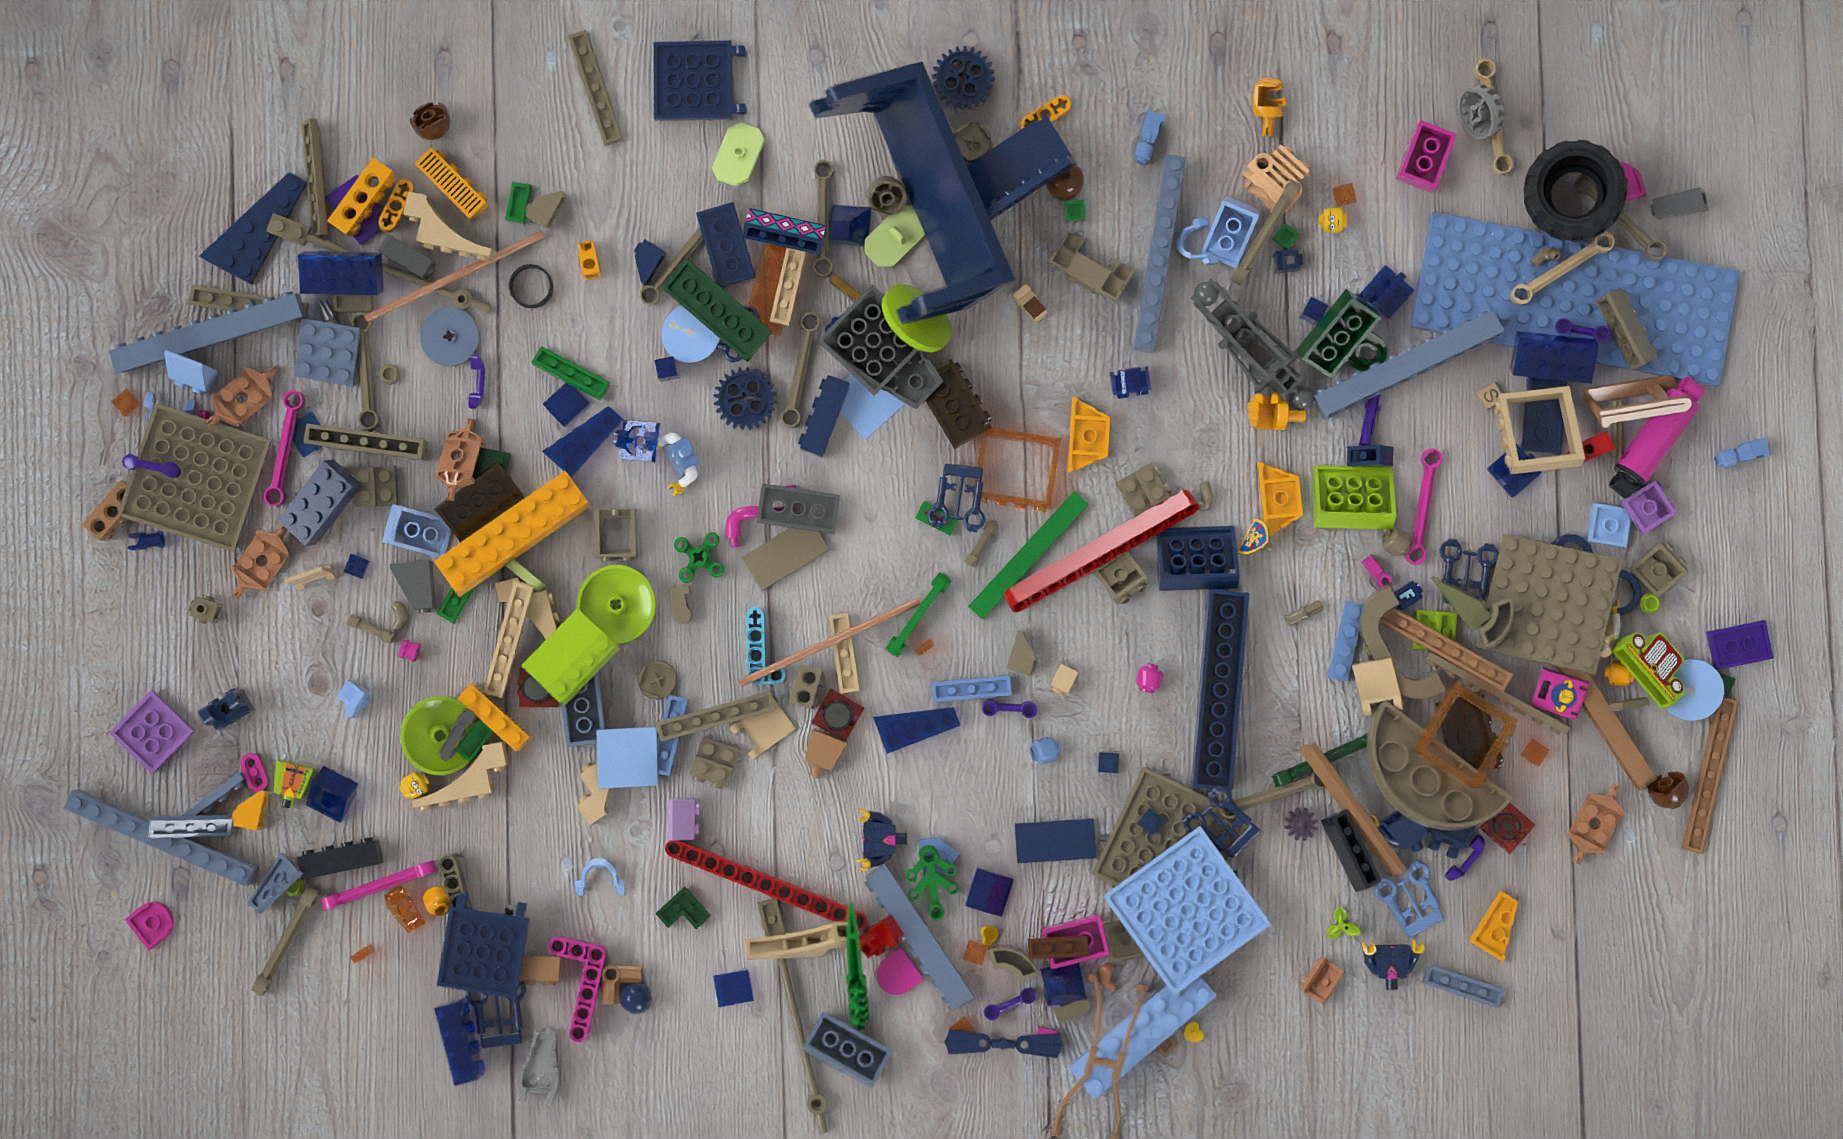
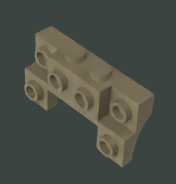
M1067 231L1048 264L1065 273L1066 279L1075 285L1079 283L1084 286L1083 289L1092 295L1094 293L1100 294L1116 303L1135 269H1131L1118 260L1111 272L1079 253L1078 251L1085 240Z

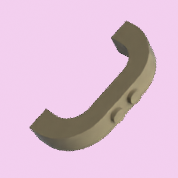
M1388 585L1375 591L1366 600L1359 617L1360 634L1366 645L1363 649L1368 658L1372 657L1373 660L1392 657L1378 630L1382 615L1399 604ZM1393 660L1402 695L1415 699H1425L1446 691L1434 670L1420 678H1407L1400 673Z

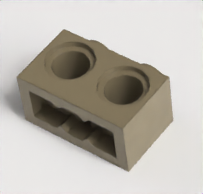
M799 664L788 703L809 709L817 706L820 696L816 694L818 686L822 687L825 676L822 675L823 671ZM808 672H813L816 676V680L812 684L805 681V675ZM803 691H807L810 694V700L806 703L801 702L799 698L800 693Z

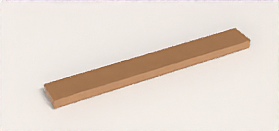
M1394 607L1386 611L1380 618V623L1503 692L1514 675Z
M1723 697L1720 706L1713 713L1681 849L1703 854L1739 700Z
M1313 742L1302 746L1299 749L1301 754L1341 809L1348 810L1358 832L1389 875L1403 873L1406 867L1387 843L1316 743Z

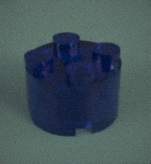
M1144 366L1143 371H1141V367L1117 370V375H1114L1113 371L1109 372L1112 394L1116 395L1118 399L1128 398L1129 393L1135 392L1137 396L1149 394L1148 390L1152 389L1148 366Z

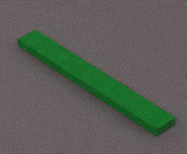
M1074 491L968 607L978 617L983 619L1003 598L1004 592L1015 585L1086 508L1088 503Z

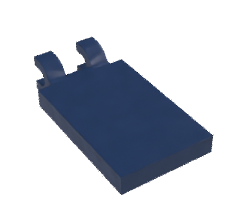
M1475 826L1461 830L1430 828L1429 833L1433 834V837L1427 848L1438 851L1442 841L1450 845L1445 856L1456 859L1460 847L1467 848Z

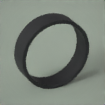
M526 264L520 266L512 273L509 280V291L512 298L519 305L530 309L538 308L546 304L551 298L553 281L548 272L542 267L535 264ZM536 268L547 275L550 284L549 292L537 304H523L514 296V279L521 271Z

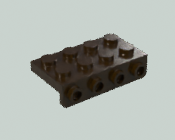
M950 359L948 360L949 364L937 370L943 382L925 401L955 450L991 429L990 421H992V418L987 410L983 412L980 405H982V402L977 394H972L970 389L973 387L968 378L963 379L960 374L963 370L959 363H954Z
M498 461L475 477L474 484L456 491L454 501L446 499L434 508L460 543L525 498L522 491Z
M1475 691L1434 703L1447 748L1480 773L1502 768L1504 760L1502 753L1496 747L1498 739L1495 732L1491 730L1492 719L1485 710L1487 703L1484 694H1481L1480 691Z

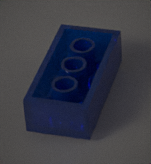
M304 251L298 254L300 294L379 295L384 291L382 254L380 252Z
M1516 331L1510 370L1514 376L1592 384L1599 345L1595 339Z
M463 997L441 1003L434 1008L454 1086L476 1081L484 1075L486 1066L484 1060L480 1059L479 1052L481 1047L479 1041L475 1040L474 1032H476L474 1021H470L469 1013H471L469 1002H465Z

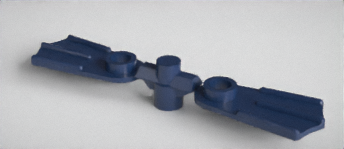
M949 1029L948 1035L944 1040L948 1054L986 1052L990 1047L1001 1049H1015L1016 1047L1017 1051L1022 1054L1058 1058L1059 1052L1063 1047L1058 1033L1022 1035L1016 1039V1042L1015 1040L1001 1037L999 1039H992L991 1042L990 1037L986 1034ZM980 1040L986 1041V1045L984 1047H981L979 1045ZM1026 1041L1028 1047L1022 1048L1020 1046L1021 1042Z

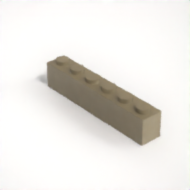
M306 424L304 443L310 446L426 461L428 441L424 439Z

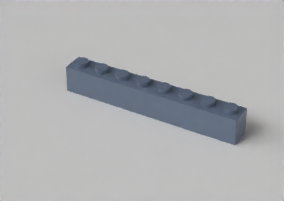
M886 863L865 876L867 880L864 882L870 892L874 890L878 896L875 900L881 909L885 907L889 913L886 916L890 914L893 916L904 933L901 939L904 942L906 940L911 945L908 948L914 958L919 957L922 962L920 964L921 969L926 975L928 973L933 978L931 983L936 991L941 990L944 997L942 1000L945 1005L955 1010L974 997L973 993Z

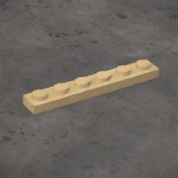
M517 580L514 581L483 693L501 699L505 695L535 586Z

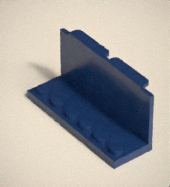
M1046 116L1039 122L1037 120L1033 121L967 165L991 221L1077 163L1052 122Z

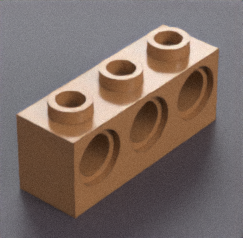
M121 480L82 523V526L98 540H110L116 534L115 530L118 526L125 524L128 520L117 515L113 517L111 514L114 507H117L119 511L128 484L126 481ZM104 522L105 528L100 532L98 525Z

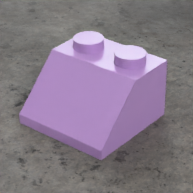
M696 799L669 800L668 840H694L696 835H699V823H696V815L700 813V804L696 803Z

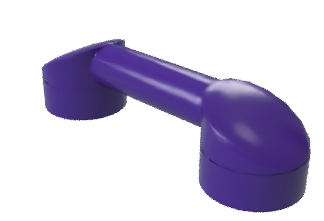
M1566 318L1558 319L1555 323V330L1559 334H1567L1568 332L1592 336L1596 341H1606L1611 334L1610 329L1606 326L1584 327L1571 324L1570 320Z
M472 354L471 369L477 370L476 393L469 394L468 405L469 409H476L484 398L486 368L480 355Z
M127 454L122 460L123 466L128 470H135L139 467L163 472L168 478H175L180 472L179 466L174 462L160 464L140 460L133 454Z
M987 699L982 704V711L986 716H993L997 711L1022 712L1024 717L1033 718L1037 714V707L1032 701H1025L1022 704L997 703L994 699Z
M1480 834L1469 845L1474 851L1460 868L1455 865L1450 867L1444 876L1446 879L1453 881L1464 876L1482 854L1485 839Z
M1025 988L1021 991L1020 996L998 1006L993 1004L986 1006L984 1016L988 1020H996L1000 1013L1021 1003H1033L1036 999V993L1031 988Z

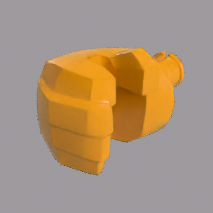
M1265 77L1255 83L1253 88L1252 109L1255 116L1263 118L1262 136H1274L1275 118L1283 116L1282 107L1288 103L1286 98L1271 99L1269 97L1271 91L1282 90L1283 83L1279 79Z
M1273 392L1270 397L1263 394H1253L1251 401L1247 403L1248 420L1250 421L1251 428L1285 430L1288 421L1304 423L1306 419L1305 410H1289L1287 401L1282 399L1278 392Z

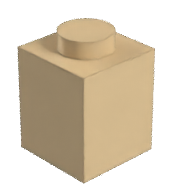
M1059 664L1049 684L1053 687L1052 691L1063 695L1064 692L1068 694L1078 672L1063 664Z

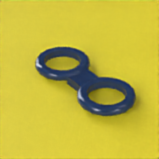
M1565 534L1556 538L1551 543L1552 545L1561 546L1566 542H1574L1583 551L1593 553L1591 545L1584 538L1575 534ZM1620 570L1619 577L1627 580L1633 590L1631 601L1626 606L1617 608V613L1623 616L1631 613L1638 606L1641 600V586L1632 573Z

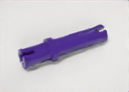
M1381 394L1369 399L1365 404V417L1359 445L1361 446L1372 445L1376 417L1380 411Z

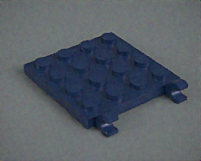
M731 40L653 42L654 120L733 119V114H747L746 104H732V56L746 57L745 46H732Z
M458 893L456 906H450L436 986L516 999L530 918L524 917L527 903H517L515 916L465 908L468 894Z

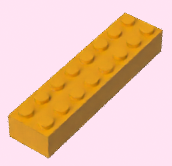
M564 471L437 558L434 563L456 594L461 597L590 507L589 503L567 472Z

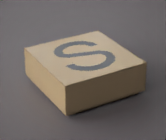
M1495 382L1477 392L1486 409L1495 405L1494 402H1496L1499 394H1501Z

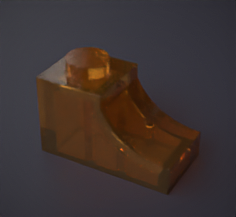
M402 885L384 894L388 910L407 933L425 924L424 918Z

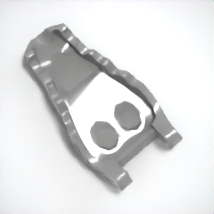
M539 1028L534 1032L532 1046L520 1071L519 1101H526L527 1093L547 1095L546 1104L553 1105L559 1083L556 1054L557 1039L554 1030Z

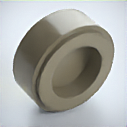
M386 364L381 367L379 377L386 384H394L399 380L400 372L394 365Z

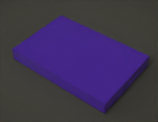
M357 174L325 197L334 210L359 176ZM362 195L359 199V202H366L368 196ZM379 203L373 206L369 218L362 221L359 232L353 235L360 245L381 231L379 217L383 209ZM350 211L348 219L354 218L356 211ZM390 218L388 221H383L385 227L391 224Z
M1766 620L1706 632L1713 667L1716 670L1774 659Z

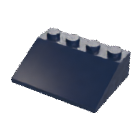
M1234 526L1168 528L1156 535L1159 591L1238 588L1240 573Z

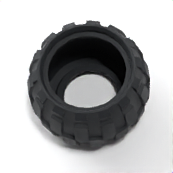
M1578 139V141L1566 140L1556 143L1555 146L1545 149L1538 155L1537 159L1529 167L1523 188L1526 211L1538 229L1550 235L1549 237L1571 242H1581L1589 238H1595L1616 222L1625 205L1627 180L1624 169L1619 160L1602 145L1599 146L1588 140ZM1582 173L1591 178L1596 185V203L1584 215L1578 217L1563 215L1553 205L1551 199L1552 188L1556 181L1565 174Z

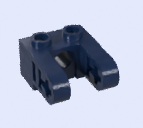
M233 688L226 692L221 700L216 698L210 701L207 706L198 710V714L205 725L213 726L215 730H221L255 709L243 689L236 690V688ZM226 704L232 709L230 713L225 711Z

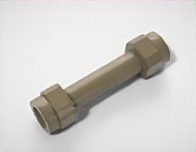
M988 521L982 529L981 537L971 554L967 555L964 563L973 568L979 560L978 556L990 535L993 536L997 528L996 525Z
M351 614L348 619L347 625L355 629L361 628L381 637L382 641L389 644L394 640L395 633L385 629L384 631L362 621L361 617Z

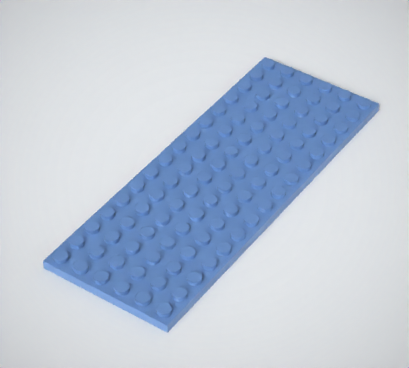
M1436 212L1431 213L1410 323L1411 328L1442 333L1446 329L1452 328L1453 330L1459 327V324L1469 319L1472 321L1477 319V315L1484 311L1489 313L1494 310L1504 329V334L1502 337L1489 343L1630 370L1612 333L1608 340L1596 341L1589 335L1573 332L1559 334L1555 330V323L1561 318L1570 320L1571 324L1584 327H1608L1595 301L1610 292L1622 288L1630 298L1629 303L1632 309L1634 308L1637 311L1638 321L1641 326L1645 327L1650 344L1652 343L1657 351L1656 359L1633 371L1659 376L1671 375L1675 379L1680 380L1690 376L1700 384L1720 386L1740 271L1664 257L1659 262H1651L1643 252L1613 247L1608 252L1597 253L1534 293L1529 302L1519 306L1515 305L1510 299V292L1514 287L1530 283L1591 244V242L1557 240L1545 233ZM1597 244L1598 246L1600 245L1604 248L1609 247L1607 245ZM1541 248H1556L1561 253L1558 260H1544L1538 267H1535L1530 262ZM1517 288L1515 290V298L1518 297L1520 300L1527 299V292L1522 288Z

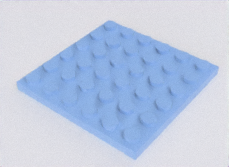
M1200 826L1103 896L1173 995L1271 925Z

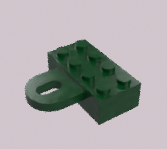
M1346 288L1296 350L1304 361L1331 379L1345 362L1356 370L1365 372L1374 363H1384L1387 357L1385 342L1380 336L1371 331L1382 317L1374 307ZM1367 346L1376 352V356L1373 359H1367L1359 353L1360 349Z

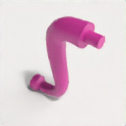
M789 485L784 487L796 488V485ZM759 506L740 507L729 514L725 524L726 539L730 538L731 548L739 547L738 537L742 536L741 522L746 519L757 518ZM784 506L773 508L776 511H782Z

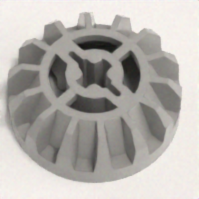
M1484 84L1475 85L1463 90L1457 102L1458 116L1462 126L1469 135L1476 139H1485L1497 134L1502 128L1505 113L1501 112L1504 104L1500 105L1498 101L1500 96L1494 95L1495 90Z

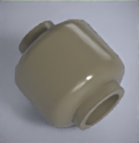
M1398 527L1392 530L1387 529L1381 537L1383 539L1382 547L1395 557L1404 556L1412 546L1411 537Z

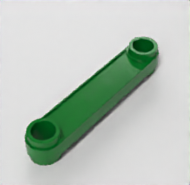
M941 572L936 575L931 583L933 588L899 636L897 638L893 636L885 647L891 655L899 657L906 647L904 642L939 592L944 593L952 582L949 579L950 577Z

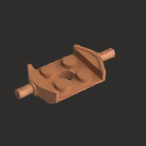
M272 366L265 373L261 374L244 367L241 374L215 395H210L215 413L205 423L210 428L219 420L237 427L273 398L268 382L272 376L278 373L277 369ZM240 394L248 397L245 403H239L236 400Z
M467 418L465 429L462 428V430L453 431L446 435L435 477L448 487L446 499L449 501H454L458 488L475 483V480L472 478L480 446L481 444L485 445L486 442L472 431L475 420L472 418ZM461 453V457L454 460V456Z
M282 524L275 533L256 531V536L234 566H231V570L239 582L238 587L232 593L236 598L240 599L245 589L249 588L265 591L291 555L289 547L283 540L287 529ZM264 555L267 557L268 562L265 566L261 567L258 564V559Z
M1612 783L1608 793L1604 795L1587 794L1567 833L1569 839L1578 850L1572 860L1573 862L1580 865L1584 855L1587 853L1605 854L1606 851L1604 849L1621 816L1625 815V812L1614 797L1620 788L1617 784ZM1592 818H1597L1599 821V826L1596 829L1590 827L1589 823Z

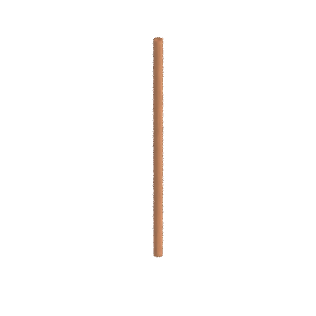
M540 231L498 251L496 260L489 259L488 262L479 260L364 315L368 323L542 240L545 236Z
M915 598L738 680L740 686L747 685L921 605L918 598Z

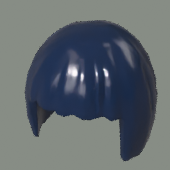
M643 982L629 984L621 991L620 1003L627 1012L641 1014L649 1009L652 1002L651 991Z

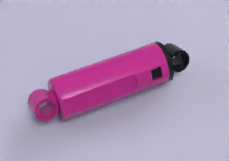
M1687 376L1678 384L1676 389L1671 388L1666 392L1669 398L1689 397L1692 402L1691 407L1684 412L1653 416L1647 419L1613 467L1617 474L1609 482L1611 489L1626 499L1634 493L1637 486L1644 487L1699 410V405L1696 401L1701 398L1705 391L1702 385L1690 376Z

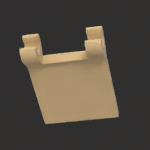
M330 564L284 579V583L294 585L300 591L306 589V585H304L306 583L326 577L329 581L335 579L336 575H334L332 571L333 566Z
M1392 657L1352 665L1364 717L1372 715L1373 707L1371 703L1393 699L1396 709H1404V701Z
M774 698L776 710L741 719L729 728L733 734H736L743 728L757 746L748 753L752 760L796 729Z

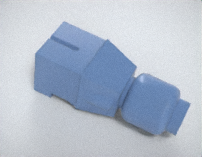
M1150 110L1147 111L1140 131V142L1137 144L1134 152L1136 163L1146 165L1147 161L1151 160L1154 151L1153 144L1159 133V126H1162L1164 123L1165 115Z
M1761 438L1743 443L1735 449L1729 448L1718 452L1714 456V462L1717 467L1727 468L1736 465L1740 461L1751 460L1756 457L1759 459L1771 454L1766 438Z

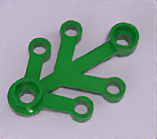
M925 845L919 850L920 860L913 869L906 871L905 877L908 882H915L918 878L917 875L925 865L927 873L915 888H911L908 891V897L911 901L919 900L920 894L929 884L931 905L928 908V912L933 920H940L944 917L945 910L939 903L937 883L947 889L951 895H956L959 892V886L956 882H950L935 871L934 864L942 868L947 876H954L957 869L953 863H947L938 857L939 853L936 847ZM928 851L932 852V855H931V856H929V857H926V856H925V853H926V852H928ZM949 867L954 868L952 872H947ZM911 873L915 874L912 879L908 878V875ZM951 886H956V890L951 891L949 889ZM912 892L918 893L916 897H911L910 895ZM934 908H939L937 913L933 912Z

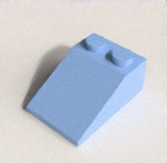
M1225 195L1201 254L1217 257L1220 262L1237 268L1262 210Z
M165 350L164 356L168 377L175 380L173 384L183 388L186 385L192 386V391L202 395L204 391L211 393L219 371Z
M392 504L382 542L440 557L446 553L452 531L439 516Z

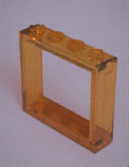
M991 428L982 433L977 467L983 468L987 437L1053 447L1045 501L982 492L981 503H987V500L995 501V505L1007 506V503L1015 504L1014 507L1019 509H1026V506L1034 507V511L1045 512L1046 509L1049 510L1061 438L999 428Z
M1455 682L1451 684L1412 751L1472 789H1476L1479 786L1482 787L1484 782L1487 781L1488 777L1486 774L1489 769L1492 770L1497 764L1498 760L1496 757L1499 752L1502 753L1508 744L1506 743L1507 738L1515 733L1517 727L1515 725L1518 719L1460 683ZM1458 695L1504 723L1503 728L1473 779L1426 750Z

